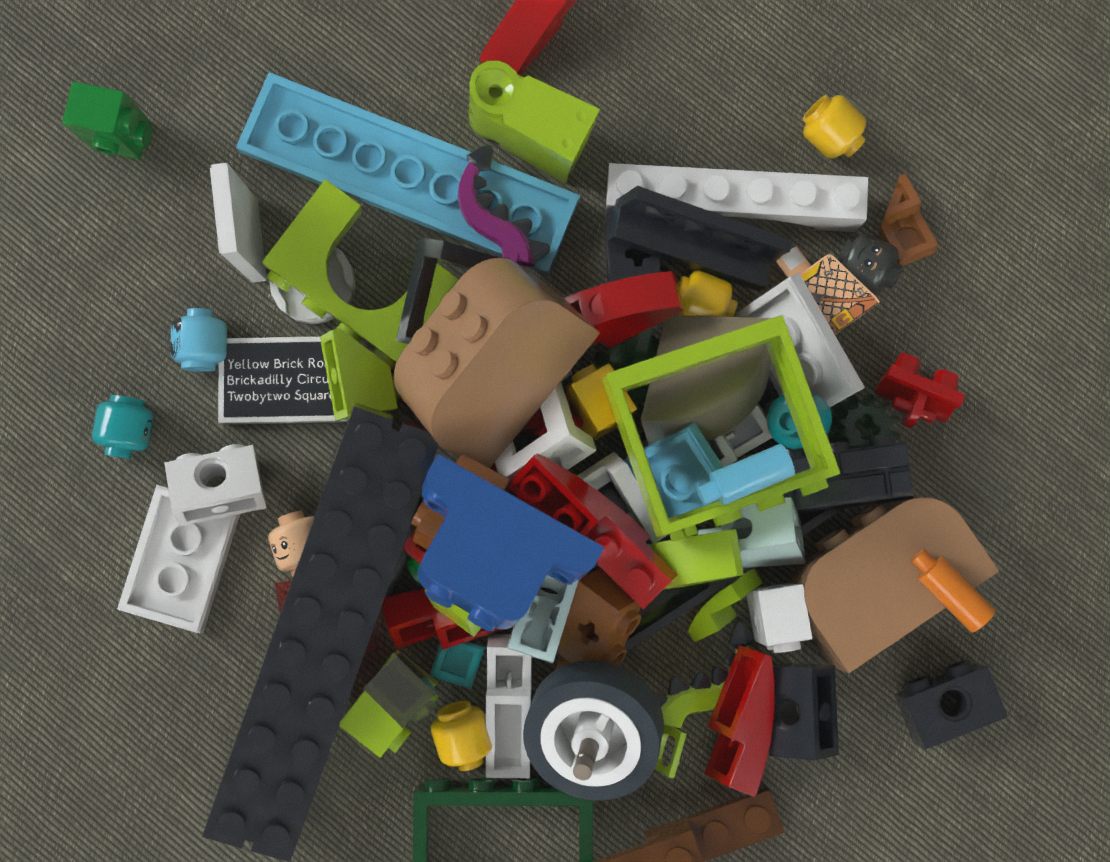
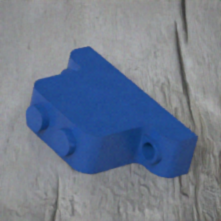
M440 454L437 455L428 470L422 486L423 502L428 508L442 515L444 521L419 565L418 579L422 586L427 589L425 594L428 598L447 608L454 604L469 613L468 619L482 629L493 631L494 628L508 629L513 627L527 613L546 575L564 584L572 585L573 582L582 579L595 566L604 549L600 544Z

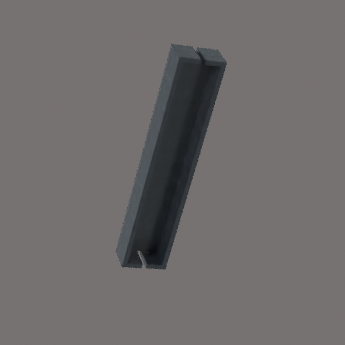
M354 402L210 810L203 838L241 849L246 840L253 842L252 852L291 862L421 497L423 483L439 446L424 426L401 418L398 426L399 431L392 429L393 415Z

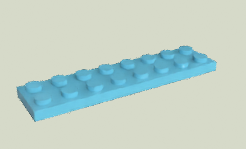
M268 73L237 143L236 149L239 153L319 185L326 179L351 198L502 257L501 247L472 229L460 211L458 185L465 168L469 164L466 155L472 152L273 73ZM492 160L491 169L479 173V176L487 181V186L477 190V194H492L494 199L488 209L489 211L501 204L506 205L510 222L529 218L532 221L533 225L528 239L547 243L550 246V252L536 262L534 267L527 268L548 276L579 203L580 195Z

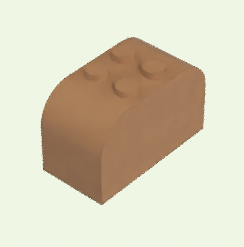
M506 258L488 259L470 268L451 291L442 298L440 305L422 328L416 331L411 342L398 358L394 370V384L400 396L439 446L458 457L463 453L484 466L491 468L600 332L555 289L515 261Z
M914 498L889 503L884 506L878 504L873 508L868 506L849 519L853 525L849 529L832 530L813 543L817 550L805 558V564H798L795 568L790 583L803 584L812 640L829 665H835V668L851 673L946 608L917 579L921 571L911 562V559L921 549L925 548L934 559L942 555L974 588L998 573L999 570L964 519L953 507L933 498Z

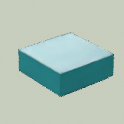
M467 641L442 650L440 644L430 676L471 689L485 646Z

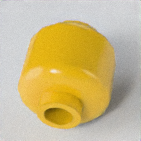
M828 95L822 96L811 106L802 119L806 123L803 129L805 139L826 158L834 159L842 154L850 157L865 142L862 133L866 127V118L843 95H835L831 98Z
M698 270L694 271L689 277H681L678 286L684 311L676 314L677 316H734L738 301L731 299L732 286L729 282Z
M458 701L442 707L438 710V717L430 727L440 761L447 766H458L460 771H469L481 766L484 763L483 758L492 749L486 729V715L483 709L471 706L469 701Z

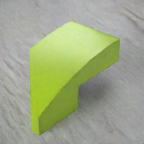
M754 568L718 592L700 609L688 630L694 643L721 630L737 617L731 604L741 600L763 583Z

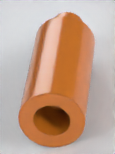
M923 548L913 556L911 562L921 571L917 579L971 633L982 628L994 616L996 609L942 555L934 559Z

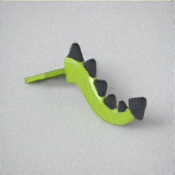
M739 620L734 623L728 642L735 648V653L728 654L724 658L725 663L729 666V670L739 645L749 648L754 641L746 624ZM714 667L712 670V683H710L705 673L697 672L690 686L679 677L673 676L669 680L668 695L655 694L661 706L664 719L663 737L655 770L667 777L675 778L687 734L674 727L681 728L684 719L689 714L715 708L729 670L725 671L721 667ZM670 735L675 739V747L670 764L667 766L662 762V755L667 738Z

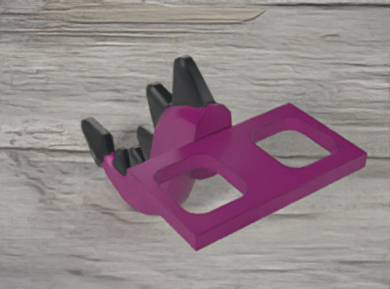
M491 145L483 146L466 155L469 164L465 168L458 185L460 211L472 229L501 247L502 258L515 261L522 267H534L536 262L550 252V246L544 242L528 239L533 225L532 221L529 218L510 222L506 205L501 204L489 211L488 209L494 199L492 194H477V190L487 186V181L479 176V173L491 169L493 157Z

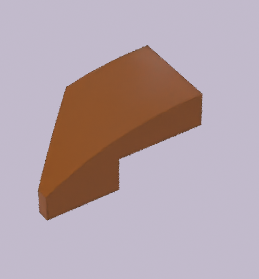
M906 174L899 176L879 231L883 241L897 247L899 251L897 264L902 266L936 253L939 246L919 211L922 202Z

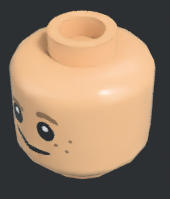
M303 510L279 517L278 522L280 526L274 528L268 536L277 568L282 572H291L292 578L314 516L305 517Z

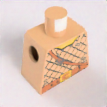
M796 246L776 261L787 277L800 273L835 335L880 302L869 289L831 254H827L811 266Z

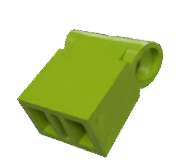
M486 61L478 65L472 72L469 82L470 103L468 116L469 124L474 133L482 138L498 142L501 148L566 184L592 134L600 109L529 75L526 77L520 76L508 64L501 61Z

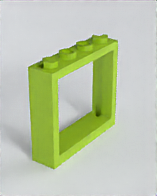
M783 315L607 373L602 379L657 537L669 534L671 541L674 542L698 533L695 524L713 519L715 527L738 520L742 518L739 510L741 508L756 503L760 512L786 503L783 496L784 493L800 488L802 496L818 492L829 487L826 481L827 478L840 474ZM766 344L811 469L797 473L790 478L726 505L716 501L668 518L624 392Z

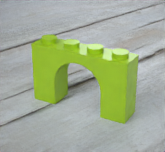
M325 179L262 261L264 266L270 270L266 278L286 293L293 287L305 296L301 302L302 305L321 319L328 313L340 322L336 329H342L358 342L363 339L375 348L373 353L387 363L392 370L401 353L408 345L396 341L407 291L394 304L378 310H364L353 307L344 302L334 292L328 278L330 257L336 246L361 215L362 210L360 204ZM438 263L436 264L425 311L424 324L440 305L442 298L459 281L457 277Z

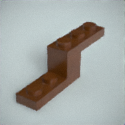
M766 787L758 790L756 797L746 794L644 831L647 843L594 862H705L785 833L770 790Z

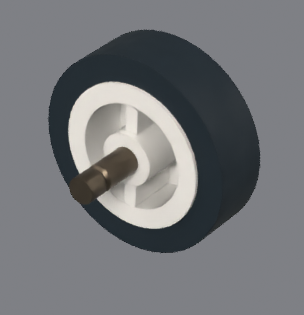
M603 661L573 662L549 674L536 690L524 723L523 741L525 750L535 770L556 789L570 796L586 800L600 801L620 798L641 787L653 773L659 758L663 737V713L659 701L650 687L631 671L616 664Z

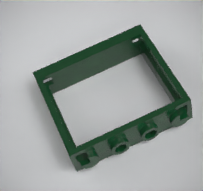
M439 777V779H425V785H418L413 792V862H428L429 806H579V862H593V800L570 796L552 785H539V779L515 778L513 779V785H495L494 778L479 777L469 779V785H451L450 778Z

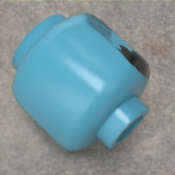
M204 308L187 309V316L179 317L171 324L170 355L172 359L181 363L182 370L194 372L215 371L216 365L226 358L227 324L221 319L214 318L213 310Z

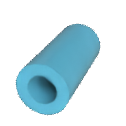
M778 444L710 473L711 481L697 487V492L704 505L719 499L722 505H726L794 476L795 470L786 448L782 444Z

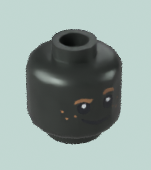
M862 234L856 240L848 239L837 259L875 296L879 295L885 287L892 290L903 271V266L897 264L899 258L897 247L869 234Z

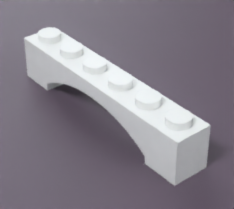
M609 163L606 213L614 211L616 199L638 185L727 217L775 220L813 227L814 230L856 232L867 220L868 177Z

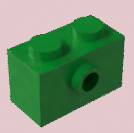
M72 81L62 124L92 150L107 155H119L141 160L143 148L148 147L152 136V127L147 116L123 91Z

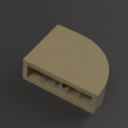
M674 315L665 320L656 357L769 318ZM766 344L650 383L641 417V423L648 444L650 445L693 422L697 424L705 439L709 441L727 433L745 420L758 405L768 382L772 361Z

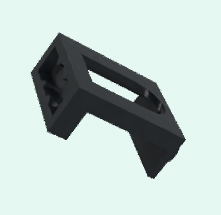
M420 238L396 341L409 344L416 331L422 328L437 261L469 270L482 261L500 257L442 240Z

